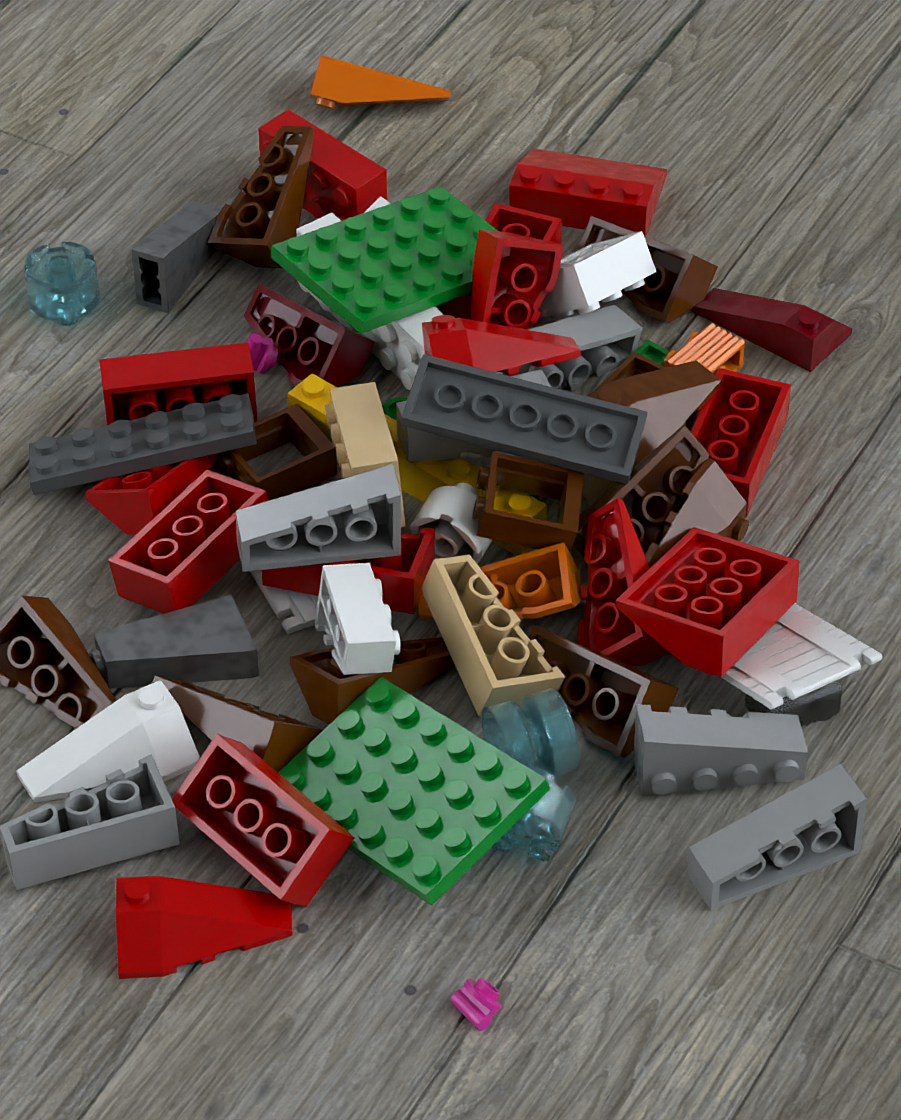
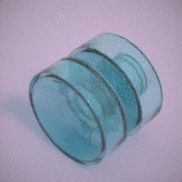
M548 688L525 695L522 700V710L514 700L504 701L483 708L482 729L484 740L538 774L540 768L541 772L548 779L578 770L580 752L575 727L568 708L556 689Z

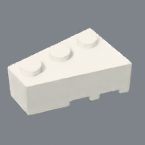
M370 563L323 565L315 628L317 631H326L328 634L323 635V641L326 646H335L336 649H332V656L342 673L350 675L392 672L394 655H399L400 636L397 630H392L389 605L384 604L382 601L381 580L375 579Z

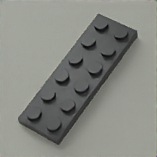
M423 354L401 417V426L628 484L648 412Z
M231 394L217 401L204 404L191 403L182 409L169 412L157 411L143 418L130 421L117 420L108 426L95 429L83 428L75 431L73 434L56 438L44 437L34 443H30L29 477L33 495L255 445L257 441L249 394Z

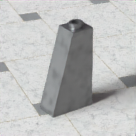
M192 201L134 245L131 252L137 304L170 313L217 250L208 244V240L221 208Z
M232 595L95 633L96 650L90 652L91 659L100 674L104 675L109 689L147 686L152 684L154 675L178 679L188 683L247 679L259 676L257 648Z

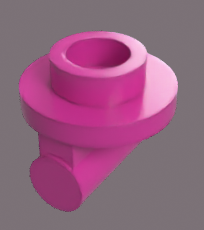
M251 333L247 342H249L253 370L264 374L268 368L274 367L278 356V348L274 347L272 338H262L259 334Z
M468 978L464 986L457 990L450 999L451 1003L479 1031L486 1029L490 1025L495 1013L502 1008L501 1003L497 1000L501 995L500 992L483 978H480L477 982Z

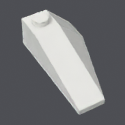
M159 680L124 695L16 770L34 803L68 798V793L84 787L86 791L90 788H95L106 783V775L119 769L125 774L139 767L138 760L151 754L163 781L192 770L200 756L179 705L163 682Z

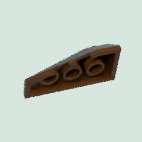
M686 426L680 427L634 466L628 484L614 483L580 513L578 533L573 545L583 557H585L588 516L617 498L624 501L644 555L652 542L660 544L661 536L666 526V518L671 511L678 512L686 497L683 496L684 488L710 455Z
M21 596L0 621V683L26 696V699L34 704L44 706L54 712L56 717L77 729L114 703L116 699L74 628L52 601L46 597Z
M154 675L152 683L161 680L179 705L181 711L211 740H213L216 734H220L242 742L277 772L286 766L323 731V729L283 714L275 715L259 710V706L224 698L225 695L182 680Z

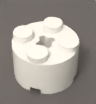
M459 483L456 487L442 486L434 489L429 494L409 528L411 529V534H421V528H435V559L470 555L478 565L493 540L476 536L478 520L472 519L477 491L466 483Z

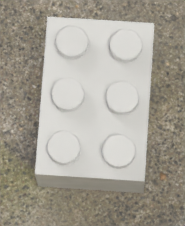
M640 231L593 243L562 258L557 282L552 292H547L538 310L541 312L539 318L552 315L554 320H559L574 314L576 309H578L580 315L600 308L599 301L605 303L623 296L622 289L629 291L645 284L644 278L656 272L643 232Z

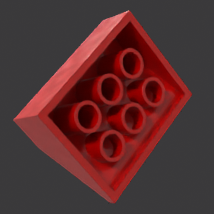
M532 149L516 166L509 185V206L562 219V226L586 230L589 220L593 216L635 233L642 231L643 235L647 236L667 176V169Z
M693 527L616 599L615 607L686 666L701 670L708 675L722 677L797 601L800 561Z

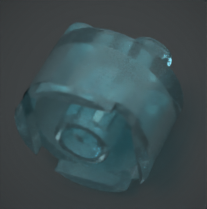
M61 242L62 247L50 248V243L42 245L33 250L25 260L24 274L29 309L42 318L57 321L62 326L74 325L80 317L91 312L100 301L97 267L94 256L87 247L74 242Z
M527 766L546 778L551 790L491 848L500 852H509L511 848L526 851L530 857L537 861L546 862L551 859L552 854L560 847L576 804V798L573 791L567 785H565L563 791L554 784L556 776L542 769Z

